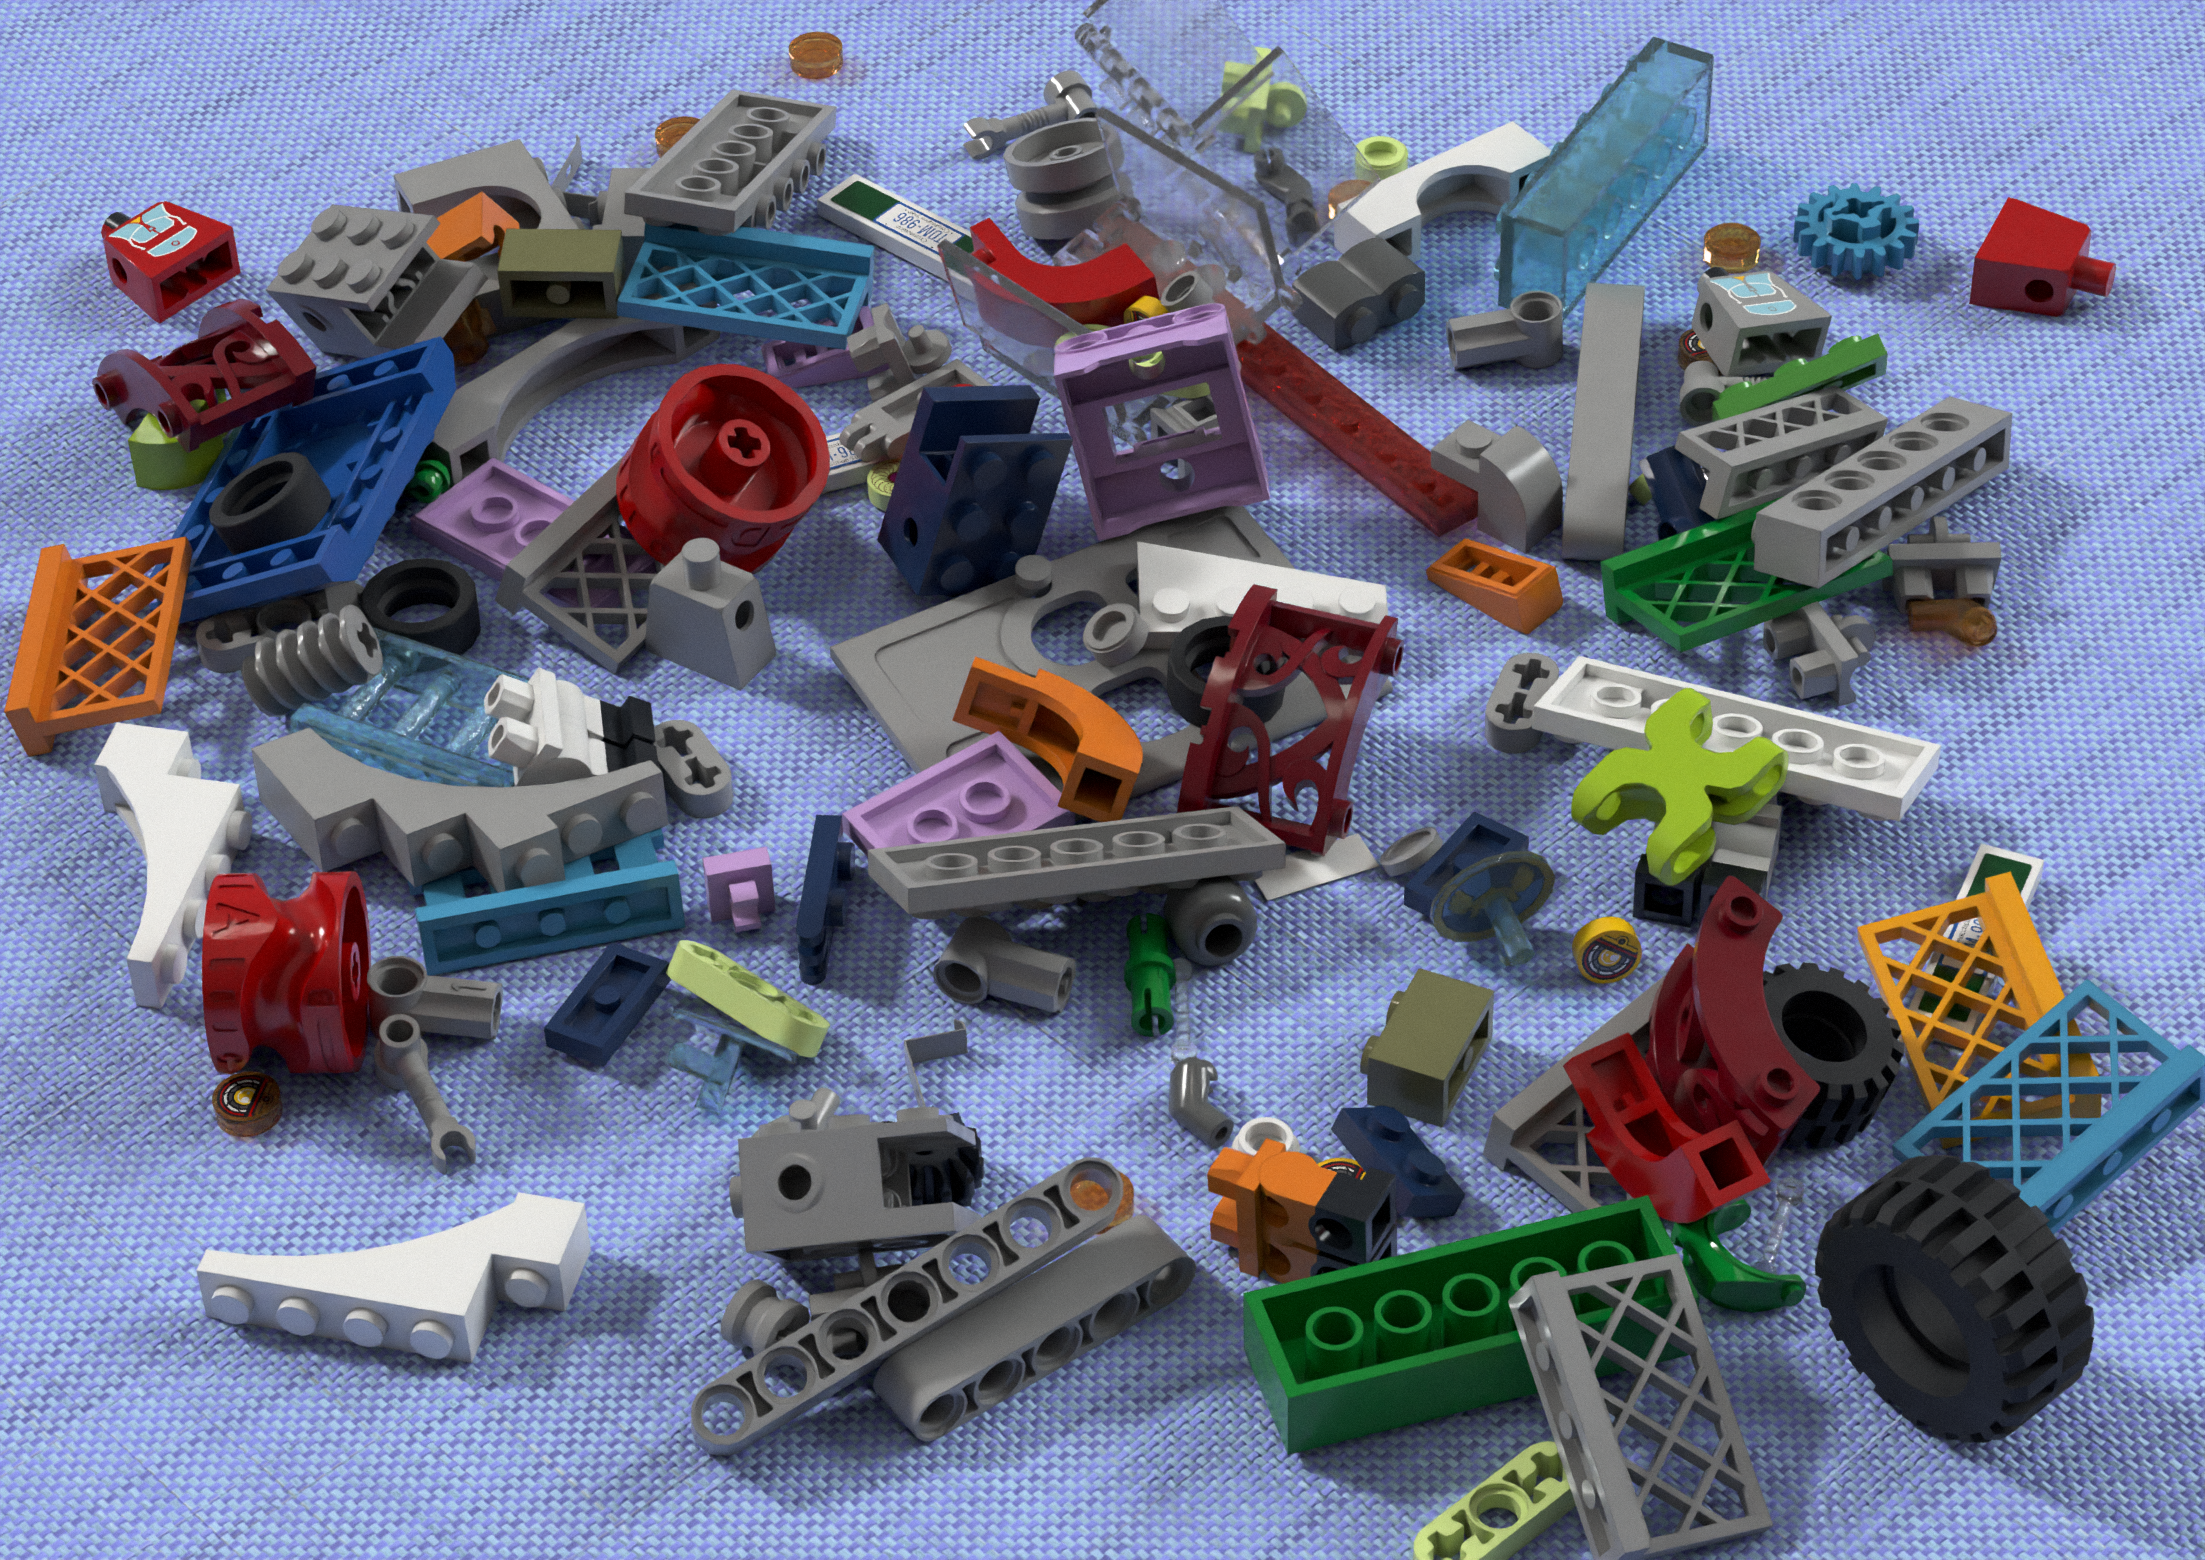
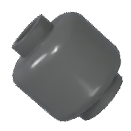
M1228 875L1201 878L1192 888H1171L1164 902L1163 912L1168 930L1185 957L1199 965L1217 966L1231 962L1242 955L1254 941L1258 928L1256 910L1239 882L1232 880Z

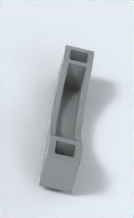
M664 266L657 271L662 273L676 267ZM694 282L677 286L681 292L698 287ZM657 292L641 298L658 300L664 297ZM712 301L698 307L713 309L717 308V303ZM621 316L618 319L577 318L457 389L434 431V439L425 448L419 462L435 460L440 461L446 466L450 474L449 490L491 458L504 463L506 453L519 431L536 413L558 397L588 382L617 372L647 366L677 364L719 339L720 331Z

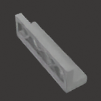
M1832 386L1679 432L1675 449L1710 471L1699 508L1715 519H1721L1785 496L1883 437L1888 418L1839 387ZM1833 409V410H1835L1836 412H1831V411H1826V410ZM1716 448L1725 449V450H1730V451H1726V452H1723V453H1722L1721 451L1717 450Z

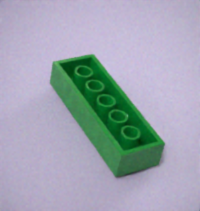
M1646 1195L1243 1293L1244 1351L1286 1452L1290 1455L1538 1393L1508 1303L1510 1298L1530 1277L1558 1271L1560 1277L1677 1254V1251L1649 1196ZM1684 1267L1699 1310L1700 1296ZM1663 1277L1640 1281L1631 1298L1664 1320L1673 1305ZM1625 1285L1615 1286L1612 1288L1622 1293ZM1588 1292L1569 1296L1576 1318L1601 1334L1614 1308ZM1623 1314L1610 1340L1645 1360L1657 1335ZM1677 1320L1675 1326H1676L1677 1328L1681 1329V1328H1680V1325H1679V1322H1678V1320ZM1666 1342L1656 1363L1688 1356V1354L1671 1343ZM1586 1345L1588 1354L1590 1355L1592 1348ZM1602 1355L1594 1371L1596 1377L1599 1378L1628 1370Z

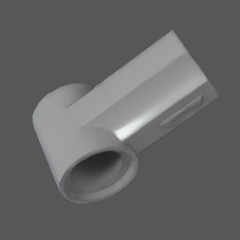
M1528 291L1515 297L1509 309L1449 319L1446 322V338L1454 369L1515 360L1516 363L1523 367L1533 369L1554 365L1563 356L1562 302L1550 292Z
M969 917L959 925L934 967L933 977L941 992L950 999L960 1003H980L989 994L1049 1012L1062 1013L1070 999L1072 984L1076 976V965L1073 958L1012 942L1007 931L993 920L986 917Z
M390 956L381 959L373 964L368 971L367 988L370 1029L376 1038L379 1039V1028L386 1018L396 1014H405L414 1018L419 1024L420 1037H423L426 1032L496 1039L503 1002L502 983L427 975L423 964L414 958L406 956Z

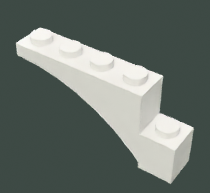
M116 722L94 765L104 811L116 812L124 821L142 850L147 864L145 904L139 929L126 960L136 1006L162 1009L173 984H180L184 978L187 967V955L195 939L203 937L207 899L213 879L217 874L231 873V865L239 849L244 850L249 844L252 834V816L250 812L244 810L240 784L201 779V765L198 759L193 758L189 732Z
M518 1192L513 1203L495 1212L449 1230L398 1244L353 1252L307 1256L248 1255L206 1250L196 1271L206 1317L221 1319L231 1324L244 1323L285 1330L295 1335H314L349 1341L364 1347L377 1346L418 1353L433 1359L447 1358L472 1363L499 1300L516 1303L524 1307H542L566 1311L590 1254L591 1247L585 1203Z

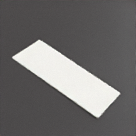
M1357 833L1345 839L1336 840L1324 857L1311 854V850L1307 849L1285 855V868L1262 871V877L1254 881L1266 900L1269 901L1380 866Z

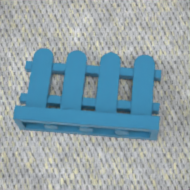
M658 828L564 864L566 880L497 892L474 866L415 888L408 881L410 896L423 893L426 906L415 908L414 911L427 975L431 976L685 928L679 874L675 861L670 860L658 863L655 850L665 848L662 829ZM609 858L615 859L618 870L594 875L591 862ZM487 881L490 894L471 898L465 897L464 885Z

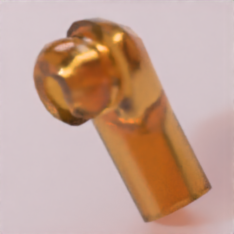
M1971 599L1909 601L1908 625L1910 632L1943 631L1969 647L1987 645L1993 641L1997 634L1995 615Z

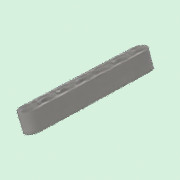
M1587 282L1563 521L1562 559L1604 561L1621 555L1624 551L1645 286Z
M1085 1157L1071 1163L709 1383L696 1395L691 1408V1431L695 1442L704 1451L715 1456H730L741 1452L883 1365L898 1350L1002 1292L1102 1231L1113 1221L1123 1198V1181L1119 1171L1110 1162L1101 1158ZM1081 1181H1093L1105 1190L1108 1203L1103 1208L1095 1211L1085 1210L1073 1201L1070 1188ZM1022 1217L1035 1218L1046 1227L1048 1240L1043 1245L1035 1248L1024 1247L1013 1239L1010 1225ZM961 1254L976 1255L986 1264L988 1276L982 1282L974 1285L963 1284L952 1276L949 1269L950 1261ZM903 1290L913 1291L920 1294L925 1300L928 1312L920 1320L903 1322L890 1312L888 1307L889 1299L897 1292ZM842 1327L853 1328L863 1335L867 1348L857 1358L852 1360L840 1359L829 1350L826 1343L828 1336L834 1330ZM791 1365L803 1374L806 1384L804 1389L795 1396L789 1398L779 1397L767 1388L764 1381L767 1373L776 1366ZM719 1402H728L737 1406L744 1417L742 1426L735 1433L727 1436L710 1432L704 1425L702 1418L705 1411L711 1405Z

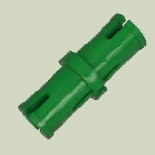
M1146 913V934H1142L1140 914L1130 919L1126 925L1129 941V959L1123 968L1124 982L1128 991L1131 992L1132 999L1131 1026L1135 1032L1142 1036L1154 1037L1152 1020L1154 1015H1158L1160 1036L1170 1031L1174 1025L1170 990L1176 983V968H1174L1172 959L1168 957V926L1166 920L1160 915Z

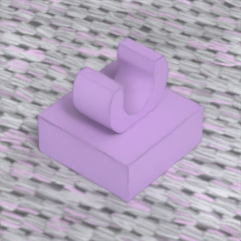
M767 847L702 858L707 905L711 921L732 919L736 932L762 928L759 914L776 911L772 866Z

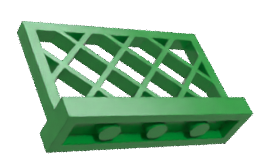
M1779 497L1601 561L1605 613L1608 618L1618 625L1635 619L1682 653L1799 610L1816 601L1820 602L1893 575L1892 558L1878 550L1818 589L1804 584L1785 585L1783 583L1797 582L1754 570L1755 545L1752 542L1751 533L1756 514L1782 498ZM1740 581H1759L1768 583H1740ZM1688 600H1700V601H1715V602H1714V603H1697V602H1687V601H1688ZM1730 602H1747L1750 604H1730ZM1677 621L1698 623L1683 628Z

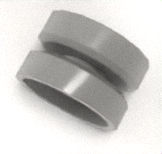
M1105 117L1063 121L1028 133L1018 138L1006 148L1003 159L1009 182L1014 189L1021 190L1015 205L1021 229L1027 236L1037 239H1065L1083 236L1109 228L1127 219L1139 209L1142 199L1136 175L1129 167L1123 166L1129 158L1130 150L1124 127L1119 121Z

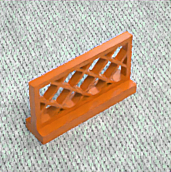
M186 536L77 559L71 558L65 544L41 548L4 710L28 757L52 752L55 735L59 733L161 714L193 552ZM170 562L169 565L151 579L144 576L155 565ZM113 574L94 590L87 587L89 578ZM131 584L138 588L118 605L110 601ZM154 599L162 602L160 606L143 619L135 615ZM99 610L105 614L85 631L79 628V625ZM125 625L130 628L109 646L102 642L120 626ZM147 639L154 642L153 646L135 660L127 657L129 653ZM91 651L96 654L94 658L76 672L70 669V666L87 652ZM114 665L121 669L119 673L101 687L93 683ZM139 680L146 684L144 694L118 698ZM80 692L88 696L76 707L61 710V707Z

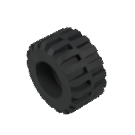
M1803 962L1799 969H1795L1790 963L1778 965L1773 974L1765 970L1763 972V987L1770 1018L1785 1048L1798 1065L1820 1086L1819 1093L1786 1138L1787 1144L1802 1147L1804 1141H1810L1815 1148H1829L1833 1139L1842 1145L1853 1140L1857 1131L1862 1133L1870 1124L1901 1067L1899 1063L1904 1056V1043L1897 1040L1902 1032L1898 1021L1887 1018L1886 1015L1890 1008L1882 998L1874 999L1868 994L1869 986L1859 979L1855 983L1844 978L1845 972L1832 967L1828 972L1819 970L1816 963Z

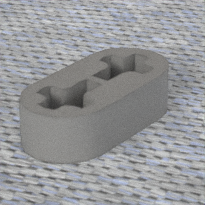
M1523 653L1510 658L1504 665L1486 705L1485 738L1494 749L1504 753L1517 754L1529 751L1540 741L1543 731L1532 729L1534 705L1559 678V668L1551 658L1539 653ZM1529 682H1533L1530 690L1521 689L1525 688ZM1514 715L1523 717L1519 718L1515 724H1511Z
M670 720L655 726L656 741L653 745L657 748L659 769L663 773L664 789L678 808L686 815L695 818H710L727 811L733 802L734 796L731 771L702 730L694 723L685 720ZM679 754H687V756L681 757ZM697 780H699V782H700V783L693 784V782H694V781H697Z

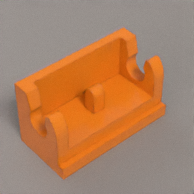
M482 191L436 218L441 224L426 243L440 259L466 262L479 258L499 246L498 255L500 259L506 229H519V222Z

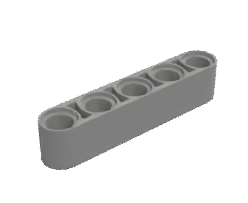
M1147 1215L1132 1217L898 1350L879 1368L873 1385L875 1393L918 1439L922 1441L938 1439L1171 1304L1190 1286L1195 1277V1261Z

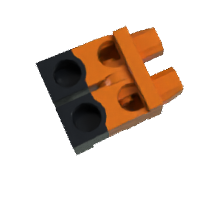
M1268 1138L1265 1139L1255 1156L1224 1147L1209 1168L1207 1174L1208 1191L1223 1196L1214 1209L1210 1221L1211 1239L1238 1248L1239 1271L1259 1277L1264 1269L1273 1279L1281 1283H1287L1397 1256V1225L1394 1224L1397 1219L1396 1175L1370 1167L1363 1179L1360 1180L1319 1167L1312 1157L1304 1153L1286 1152L1285 1144Z

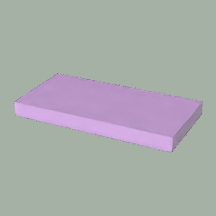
M491 458L439 496L437 500L410 518L412 534L501 582L506 565L562 514L574 500L501 461ZM619 524L621 539H635L627 528ZM586 554L583 557L585 573H615L612 554ZM624 555L627 573L657 574L655 560L652 556ZM550 588L543 595L558 607H579L576 589ZM588 589L591 608H616L620 605L618 589ZM630 589L631 596L634 593H636L638 589Z

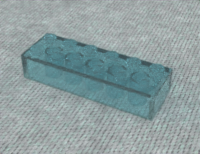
M1653 36L1638 55L1634 54L1629 58L1624 71L1613 84L1608 83L1604 87L1600 99L1588 113L1583 112L1579 116L1573 131L1563 142L1559 141L1554 145L1549 159L1537 172L1533 171L1529 174L1523 189L1512 202L1504 203L1499 211L1495 225L1496 234L1500 235V254L1494 267V279L1499 281L1498 306L1509 309L1511 302L1518 295L1528 291H1545L1554 294L1562 302V322L1567 318L1586 295L1587 282L1595 283L1708 147L1714 66L1713 54Z

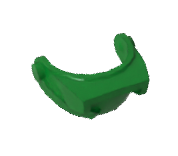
M1745 1199L1737 1201L1697 1221L1674 1223L1670 1239L1674 1245L1683 1248L1682 1263L1697 1291L1714 1304L1734 1311L1755 1313L1783 1306H1795L1804 1298L1806 1284L1801 1276L1795 1274L1775 1275L1755 1269L1735 1258L1720 1243L1718 1235L1740 1227L1749 1218L1751 1207Z

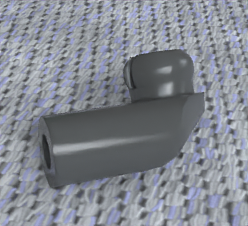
M1187 1057L1177 1063L1170 1073L1169 1113L1173 1119L1211 1148H1218L1229 1139L1234 1128V1123L1230 1118L1208 1103V1095L1213 1092L1210 1081H1217L1218 1073L1211 1062L1196 1057Z

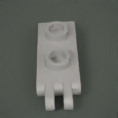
M955 359L857 411L852 417L851 424L841 432L839 441L848 450L854 451V454L866 463L884 454L890 458H896L904 453L923 387H951L957 384H970L973 386L993 385L960 360Z

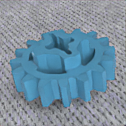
M1851 183L1849 188L1842 190L1835 185L1828 186V196L1812 192L1809 196V204L1800 203L1798 205L1797 217H1795L1793 242L1798 243L1799 256H1812L1811 266L1813 268H1819L1826 264L1832 266V276L1837 277L1843 270H1848L1852 272L1854 279H1861L1864 273L1870 272L1877 277H1883L1885 266L1900 270L1903 268L1904 258L1913 259L1915 245H1917L1919 219L1914 218V207L1912 205L1900 206L1901 196L1896 193L1888 197L1880 196L1881 187L1874 186L1869 192H1863L1857 183Z

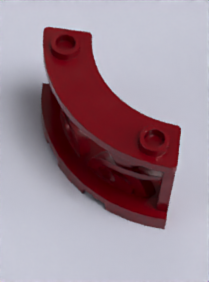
M240 298L234 302H227L209 310L202 318L198 339L174 349L169 355L164 357L161 355L149 360L140 353L129 349H121L109 354L101 361L97 377L92 379V385L101 405L106 410L113 408L124 425L136 419L138 409H144L157 418L161 429L167 437H175L184 450L190 453L198 449L199 444L280 407L290 404L293 408L313 399L317 367L293 335L277 319L266 324L261 319L263 317L261 306L250 300ZM254 388L245 393L241 392V389ZM215 389H227L231 399L218 404ZM197 399L207 402L209 409L197 413L190 402Z
M1253 584L1239 604L1228 626V635L1231 636L1229 652H1226L1224 658L1215 657L1205 686L1200 707L1211 710L1207 726L1202 725L1200 730L1203 742L1201 744L1190 742L1177 813L1231 807L1219 804V800L1243 797L1258 792L1261 813L1242 809L1284 841L1286 845L1311 850V854L1324 857L1338 838L1345 839L1348 834L1353 816V802L1347 801L1346 798L1357 753L1370 714L1382 687L1389 676L1396 677L1399 672L1404 652V641L1396 639L1398 618L1385 615L1380 624L1278 602L1276 601L1278 589ZM1321 649H1327L1321 658L1317 655ZM1348 655L1362 657L1355 663H1344L1341 661L1342 658ZM1286 657L1288 661L1282 666V664L1284 663V658ZM1264 661L1273 662L1278 670L1270 675H1262L1256 672L1259 664ZM1303 672L1320 695L1328 718L1303 739L1272 756L1268 732L1261 719L1249 708L1242 705L1244 698L1260 697L1275 693L1288 686ZM1340 685H1351L1347 699H1345ZM1244 733L1254 736L1258 747V762L1251 763L1249 746L1241 752L1231 750V743L1236 736ZM1332 748L1327 770H1325L1316 761ZM1283 782L1287 801L1297 812H1299L1297 806V795L1305 787L1315 789L1318 792L1319 798L1312 825L1272 816V787Z
M1728 876L1714 895L1702 918L1696 936L1695 947L1693 948L1690 944H1686L1674 960L1656 992L1648 1022H1651L1650 1045L1645 1055V1060L1664 1098L1686 1125L1704 1135L1734 1120H1738L1762 1166L1766 1170L1776 1156V1152L1819 1093L1820 1086L1798 1065L1785 1048L1775 1030L1765 1001L1763 987L1765 955L1769 942L1783 919V915L1734 876Z

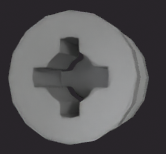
M751 1280L737 1291L726 1307L721 1322V1334L724 1340L739 1349L751 1347L755 1356L808 1324L810 1314L807 1307L792 1298L778 1299L775 1288L762 1280Z

